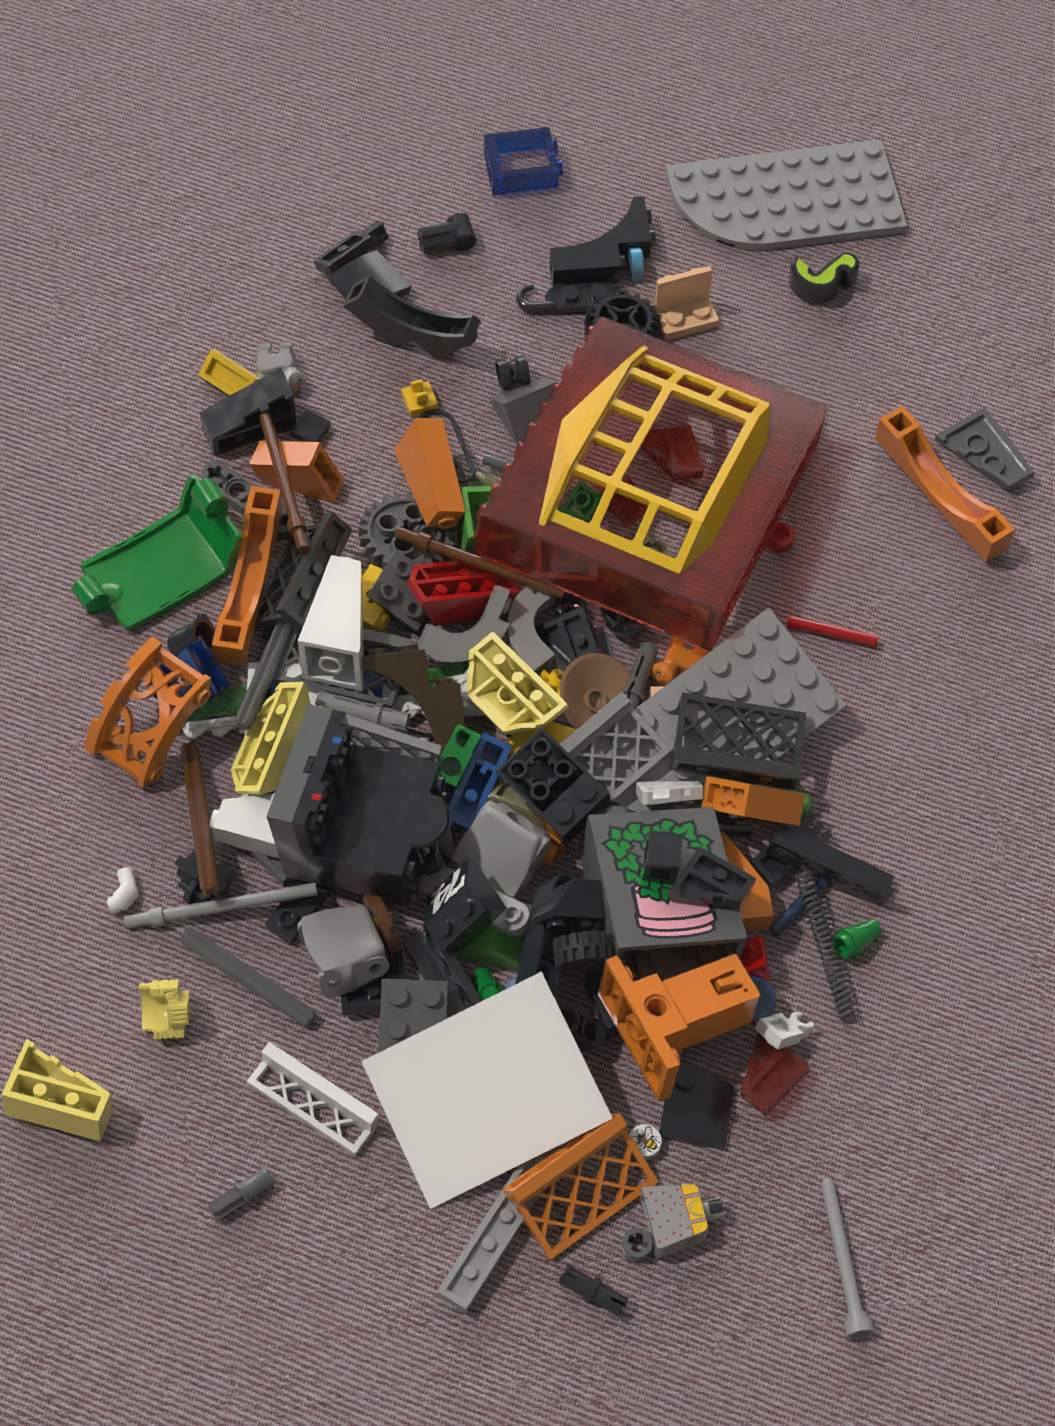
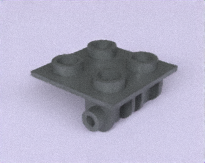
M395 549L367 597L394 616L393 625L397 629L404 630L405 627H410L416 632L427 615L407 585L416 563Z

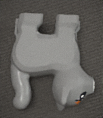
M280 342L279 354L270 353L272 350L271 343L260 344L257 352V376L262 378L281 367L292 391H298L306 383V376L296 369V362L294 360L295 350L293 349L292 342Z

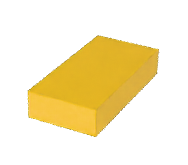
M210 350L198 374L229 396L261 379L217 350Z

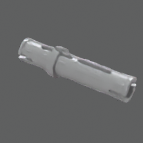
M321 690L318 692L315 706L320 705L329 709L343 711L347 715L402 732L407 731L411 714L409 712L384 707L383 703L379 702L375 705Z

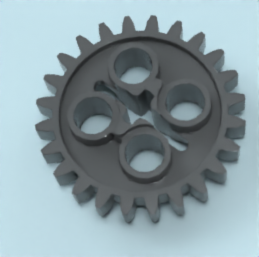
M395 492L394 500L384 495L382 503L374 500L373 507L366 508L365 516L361 517L358 537H361L360 547H365L364 556H372V565L381 562V569H383L395 549L416 564L449 561L450 558L432 551L423 552L415 549L413 544L394 538L395 530L399 526L418 534L421 531L433 535V539L455 547L457 533H454L455 527L448 529L427 527L416 500L412 499L410 492H407L405 498H401Z

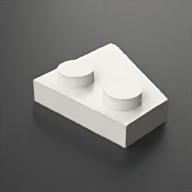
M699 781L636 782V795L643 805H658L668 802L693 804L695 800L703 799V785Z

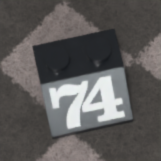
M473 856L468 857L427 896L426 926L442 951L466 948L507 909Z

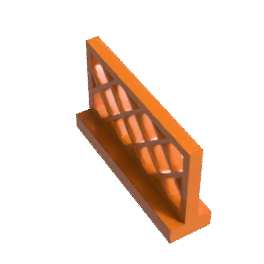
M610 1113L613 1119L573 1138L501 1189L508 1201L513 1202L547 1259H553L640 1196L642 1187L653 1186L659 1182L625 1127L628 1125L621 1114ZM619 1136L626 1145L623 1160L608 1157L610 1143ZM602 1149L601 1155H596V1154H595V1153H597L599 1150ZM631 1155L636 1161V1163L630 1162ZM590 1157L600 1159L597 1179L581 1176L583 1162ZM607 1161L622 1164L619 1184L603 1181ZM629 1165L639 1167L646 1178L645 1181L636 1187L625 1185ZM575 1168L574 1175L568 1174V1172ZM563 1176L573 1178L569 1199L553 1196L556 1181ZM580 1180L596 1183L592 1203L576 1200ZM602 1184L618 1188L616 1200L609 1207L598 1205ZM548 1187L547 1194L540 1193ZM624 1189L631 1190L624 1195ZM535 1196L546 1198L542 1218L531 1216L524 1205ZM553 1199L569 1202L565 1223L549 1220ZM575 1204L591 1207L589 1220L582 1226L571 1224ZM597 1209H603L602 1212L596 1215ZM535 1221L541 1222L540 1229L535 1223ZM548 1224L563 1226L561 1241L551 1248L545 1239ZM570 1228L577 1229L569 1235Z

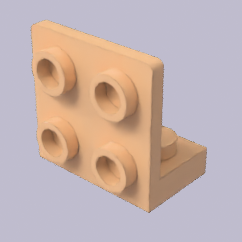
M710 266L694 268L677 275H667L657 280L654 305H656L657 314H660L661 334L665 341L719 326V318L709 299L713 273Z

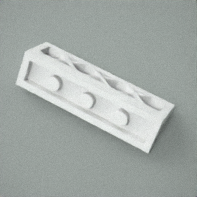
M269 1042L261 1052L263 1061L247 1080V1085L356 1157L379 1126L378 1113ZM270 1068L280 1075L281 1085L266 1087L259 1080L267 1069ZM284 1078L291 1083L285 1084ZM303 1090L307 1093L308 1103L293 1105L287 1100L286 1091ZM283 1092V1097H281L277 1093ZM311 1096L318 1101L312 1102ZM321 1107L330 1108L334 1111L335 1121L320 1123L315 1119L313 1109ZM304 1110H310V1115L305 1113ZM338 1114L344 1117L345 1119L339 1120ZM356 1125L363 1130V1133L352 1144L342 1137L340 1127ZM331 1128H337V1133L331 1130Z

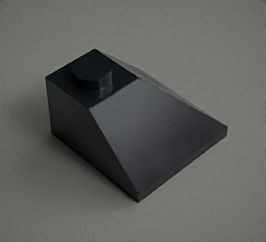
M680 1064L671 1097L664 1101L659 1130L661 1139L724 1151L735 1086L705 1068Z

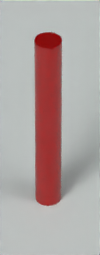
M790 615L787 623L788 628L875 648L879 637Z

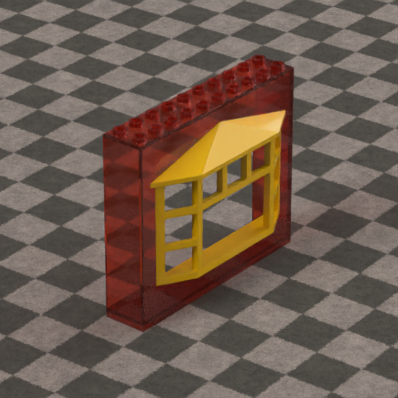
M600 316L595 326H589L584 339L585 343L577 346L573 356V363L566 364L561 376L562 381L554 384L549 397L550 401L548 403L543 402L538 413L537 422L532 421L529 425L525 442L520 441L514 452L513 462L506 463L501 475V482H495L492 486L489 502L487 504L482 503L476 516V520L480 522L473 536V540L477 541L475 554L703 649L712 651L818 446L829 407ZM631 380L660 391L649 411L620 401ZM670 395L744 425L698 511H693L622 482L625 473ZM613 411L642 423L631 443H626L601 433ZM594 444L624 455L612 476H607L582 465ZM575 476L605 488L590 523L557 510L561 499ZM615 493L648 506L633 540H628L600 528ZM658 510L691 523L676 558L643 546V542Z

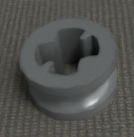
M632 1228L627 1231L623 1236L621 1246L625 1258L636 1263L646 1260L651 1254L652 1236L642 1228ZM635 1238L642 1239V1246L646 1249L643 1251L640 1248L639 1252L632 1251V1244L629 1243V1240L635 1242Z

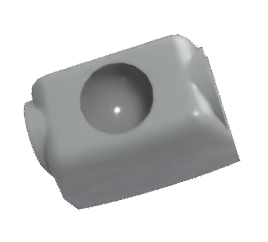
M489 800L481 808L472 826L462 837L452 857L455 862L461 865L468 857L473 856L494 890L503 891L518 900L532 886L552 840L547 831L503 803L496 804Z
M364 905L325 909L302 917V921L297 925L302 945L307 947L312 960L321 971L317 977L323 996H329L331 999L352 992L383 976L389 969V962L383 942L368 908ZM339 978L338 981L329 983L331 979Z

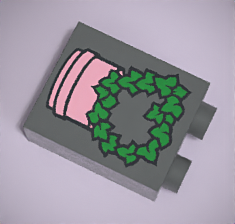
M672 802L663 805L657 811L630 812L629 809L623 806H610L599 810L595 815L588 816L579 848V855L584 878L601 880L606 919L595 923V928L598 932L607 931L612 934L614 956L618 955L623 966L629 967L634 981L656 973L660 979L672 978L736 954L740 959L747 940L740 908L673 900L667 897L672 885L642 881L644 848L650 830H664L683 835L681 864L677 878L699 846L727 861L714 807L692 808L685 802Z

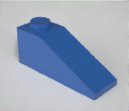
M487 733L481 735L446 809V820L467 830L472 826L479 811L487 801L498 778L496 770L506 761L512 748L511 745Z

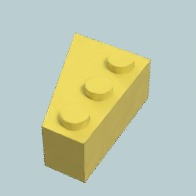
M26 1039L2 1093L5 1115L101 1141L112 1115L110 1092L79 1072H72L60 1064L59 1059L53 1055L49 1057L35 1048L33 1042Z

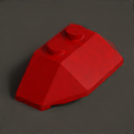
M459 561L415 564L407 583L434 625L480 620L494 586H501L510 590L508 597L512 598V600L521 592L515 582Z

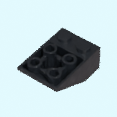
M542 727L496 770V773L534 816L565 847L585 828L589 815H595L599 810L606 808L611 803L609 792Z

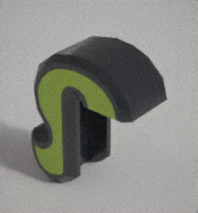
M841 252L820 271L814 273L808 265L795 257L790 265L789 286L803 300L809 303L823 304L831 301L836 296L839 284H843L846 289L851 288L855 284L859 270V260L852 253Z

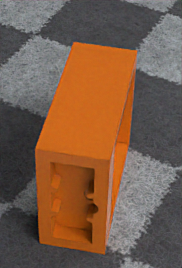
M707 776L701 808L714 807L715 811L800 826L805 794Z

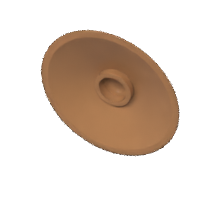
M589 653L576 658L568 665L561 679L560 697L569 706L564 711V714L574 729L582 726L615 698L623 687H626L630 671L621 662L605 654Z

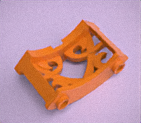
M153 636L125 664L130 669L124 674L120 682L113 680L100 702L105 707L99 719H92L84 749L93 756L97 752L137 779V785L142 789L151 781L156 782L162 776L165 769V759L177 734L196 708L203 706L211 694L209 691L211 678L206 674L203 676L162 648V642ZM159 663H162L173 672L165 676ZM179 676L194 685L184 697L179 696V690L186 687L185 685L176 684L170 687L168 685ZM143 680L145 681V687H150L154 684L142 693L138 690V686ZM157 694L159 724L146 731L133 734L134 719L127 706L129 699L144 700ZM123 716L125 726L121 725L119 727L117 724L120 717ZM131 745H133V754L136 758L131 755ZM142 751H144L145 754H146V758H145V760H144V763H142V762H140L139 760H137V759H140V760H141V753H142Z

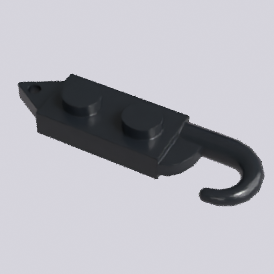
M611 282L555 285V287L547 291L545 302H528L525 300L524 295L526 292L534 289V285L531 284L519 289L516 301L517 305L528 313L557 312V315L587 313L589 306H593L596 298L602 299L604 293L613 296L615 290L619 294H624L626 291L612 286Z

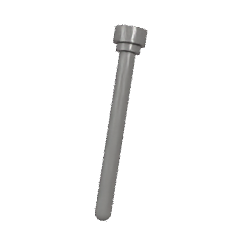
M826 1178L821 1182V1189L849 1314L846 1316L847 1321L844 1323L848 1339H863L874 1334L871 1317H867V1313L862 1310L835 1185L831 1179Z

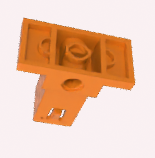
M736 954L664 981L660 980L657 973L634 981L631 970L628 966H623L617 955L605 960L598 990L599 998L658 1102L671 1097L680 1066L681 1050L751 1023L760 996L759 991Z

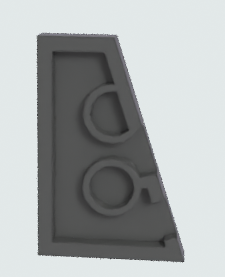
M985 407L935 435L937 443L1008 491L1034 477V470Z

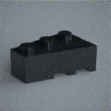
M281 367L200 412L202 431L214 456L265 439L259 419L262 413L271 414L276 435L291 430L296 423L294 393Z

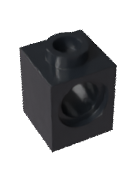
M650 830L644 848L642 881L667 885L674 884L680 870L683 835L664 830Z

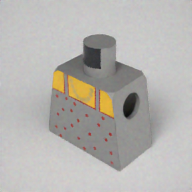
M663 1185L641 1188L640 1202L648 1232L652 1236V1248L655 1259L665 1257L704 1241L708 1234L707 1221L724 1218L720 1198L701 1201L697 1185Z

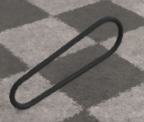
M440 409L429 410L421 414L419 418H425L430 414H443L450 419L471 470V475L465 479H458V483L462 484L471 481L476 474L475 468L454 417L449 412Z

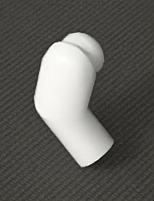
M130 867L117 871L120 887L107 900V906L113 913H118L121 910L125 911L138 898V888L133 870Z

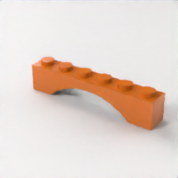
M902 405L880 418L875 440L984 562L990 561L1009 549L1015 529L996 508L975 499L953 479L934 453L921 425Z
M256 486L250 487L244 512L243 540L238 553L235 573L227 601L218 618L212 642L214 659L217 663L246 667L283 511L281 490Z

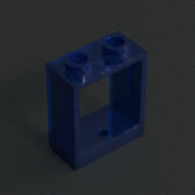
M549 127L484 134L483 154L492 196L558 188V178L563 176V166L561 159H556L558 154L557 139L551 137ZM544 149L548 166L502 171L499 154Z

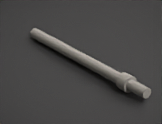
M315 882L164 909L163 906L149 908V912L124 916L126 929L151 925L152 927L164 926L168 921L318 895V888Z

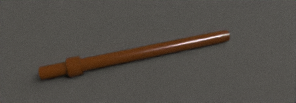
M262 413L259 419L289 519L287 521L289 534L294 537L298 553L305 554L310 550L306 537L307 526L305 519L300 516L271 414Z
M399 526L395 530L394 538L415 545V549L426 553L428 551L438 553L562 600L565 597L567 588L437 541L433 539V535L421 531L418 534Z

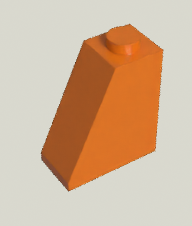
M259 441L249 465L262 483L279 487L266 441ZM279 441L293 492L334 503L345 479L320 442Z

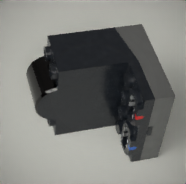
M308 704L266 816L285 876L310 883L316 882L319 885L362 895L374 891L381 899L409 905L411 894L416 895L419 890L420 875L429 876L440 872L449 864L455 852L456 841L447 805L449 793L445 791L446 778L442 776L440 763L356 745L352 740V727L348 725L345 712Z

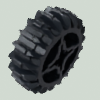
M615 290L613 296L604 293L602 299L596 298L593 306H589L587 315L584 318V335L588 339L589 347H595L596 355L604 353L606 360L611 356L615 357L617 363L621 358L628 359L642 346L648 347L645 354H650L652 347H656L659 335H661L660 314H657L656 305H650L649 298L640 300L639 293L631 296L628 290L624 294H619ZM602 322L607 324L608 329L606 331L601 326ZM638 322H640L643 325V331L638 328Z

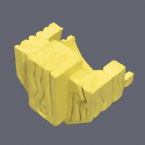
M179 979L170 981L155 980L151 983L139 984L142 1001V1032L152 1031L154 1039H168V1037L171 1039L174 1037L184 1038L185 1025L189 1024L190 1017L189 990L181 991Z

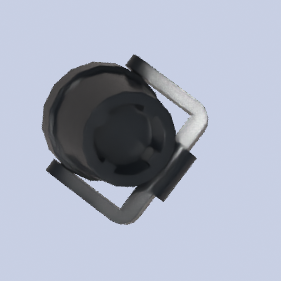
M198 614L197 619L189 621L187 625L172 632L167 640L169 652L177 657L185 647L189 651V647L195 642L204 641L214 658L212 642L216 629L208 615Z

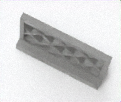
M620 692L560 743L574 759L576 757L590 758L589 773L592 776L594 759L612 760L611 777L593 776L597 781L611 782V802L671 751L630 704L629 698L623 692ZM627 714L637 723L636 735L618 733L619 721ZM614 726V733H608L607 731ZM641 729L647 734V736L640 735ZM599 737L613 738L612 755L594 754L595 741ZM618 738L636 740L635 757L617 755ZM640 740L653 741L661 751L653 758L639 757ZM591 745L590 753H582ZM616 760L634 762V774L630 778H616ZM638 762L646 763L638 770ZM615 782L623 783L616 790H614Z
M346 714L348 725L352 727V740L356 745L433 762L440 754L442 747L440 745Z

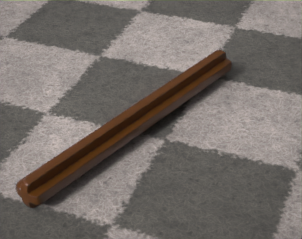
M194 741L184 742L180 749L200 888L205 896L216 895L220 888L199 748Z

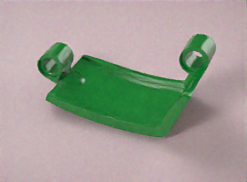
M196 474L189 476L183 488L178 508L138 533L81 563V570L85 576L73 584L72 593L89 615H98L111 610L126 631L145 624L199 595L227 577L236 565L243 536L227 516L230 506L228 499L212 478L200 480Z

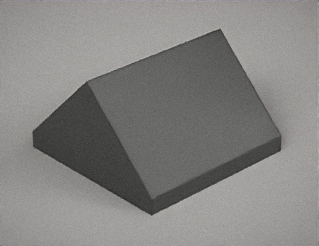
M539 378L529 384L522 385L490 399L491 405L516 445L534 439L538 434L543 435L560 428L562 419L567 416L557 383L545 378Z

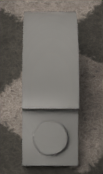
M557 579L551 582L564 587ZM526 586L516 596L505 621L509 623V627L503 635L502 641L539 676L544 669H549L555 654L537 635L534 620L555 605L559 598L538 590L532 592Z
M494 586L481 619L474 627L467 631L450 633L431 624H426L418 642L419 650L425 649L427 657L434 660L462 662L469 660V650L490 633L494 632L501 639L507 631L509 623L499 620L500 614L505 616L512 600V598L508 597L510 590L501 586Z

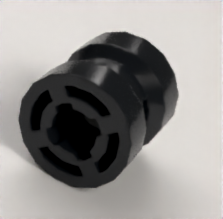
M525 355L516 356L511 361L506 359L496 360V374L501 389L510 388L515 383L525 385L531 382L530 369Z

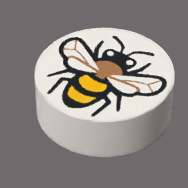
M646 1124L638 1125L631 1130L629 1134L644 1159L650 1160L659 1153L662 1142L658 1130Z

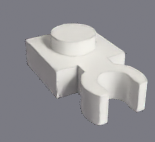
M793 1012L790 1018H787L782 1013L759 1019L755 1030L776 1049H781L799 1043L801 1038L809 1037L815 1024L812 1022L807 1024L800 1022L803 1015L801 1012Z

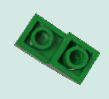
M579 480L565 504H560L557 510L589 523L603 494ZM551 521L547 525L548 528L568 529Z

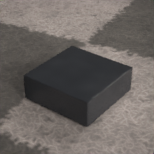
M305 409L291 428L290 433L292 437L302 442H321L331 428V421Z

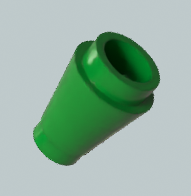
M869 919L868 921L839 929L832 942L835 943L834 948L837 949L836 952L842 958H856L877 937L881 936L882 930L876 920Z

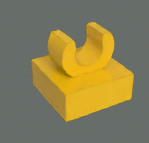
M420 379L410 382L408 387L401 388V396L410 418L420 416L429 410L438 409V403L429 381L423 382Z

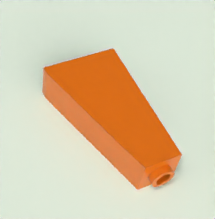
M415 418L395 447V455L426 526L439 527L441 529L455 527L466 511L443 419Z

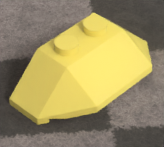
M494 632L490 633L469 650L470 662L467 679V697L504 735L546 727L569 708L568 704Z
M304 682L279 683L275 688L276 693L270 696L260 707L252 728L246 732L231 768L235 791L238 794H265L277 789L307 705L310 704L308 686Z

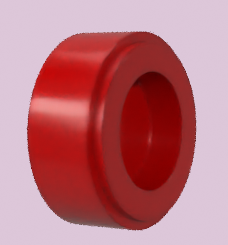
M783 522L773 523L766 530L765 544L773 552H788L794 546L795 531L789 524Z

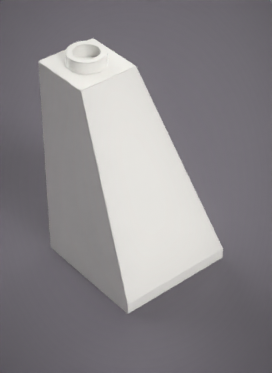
M333 555L330 557L298 639L303 679L360 691L363 690V578L361 561L349 557Z

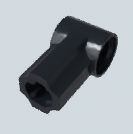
M465 213L454 214L445 223L417 228L419 245L423 253L450 247L457 251H466L474 247L477 242L470 218Z

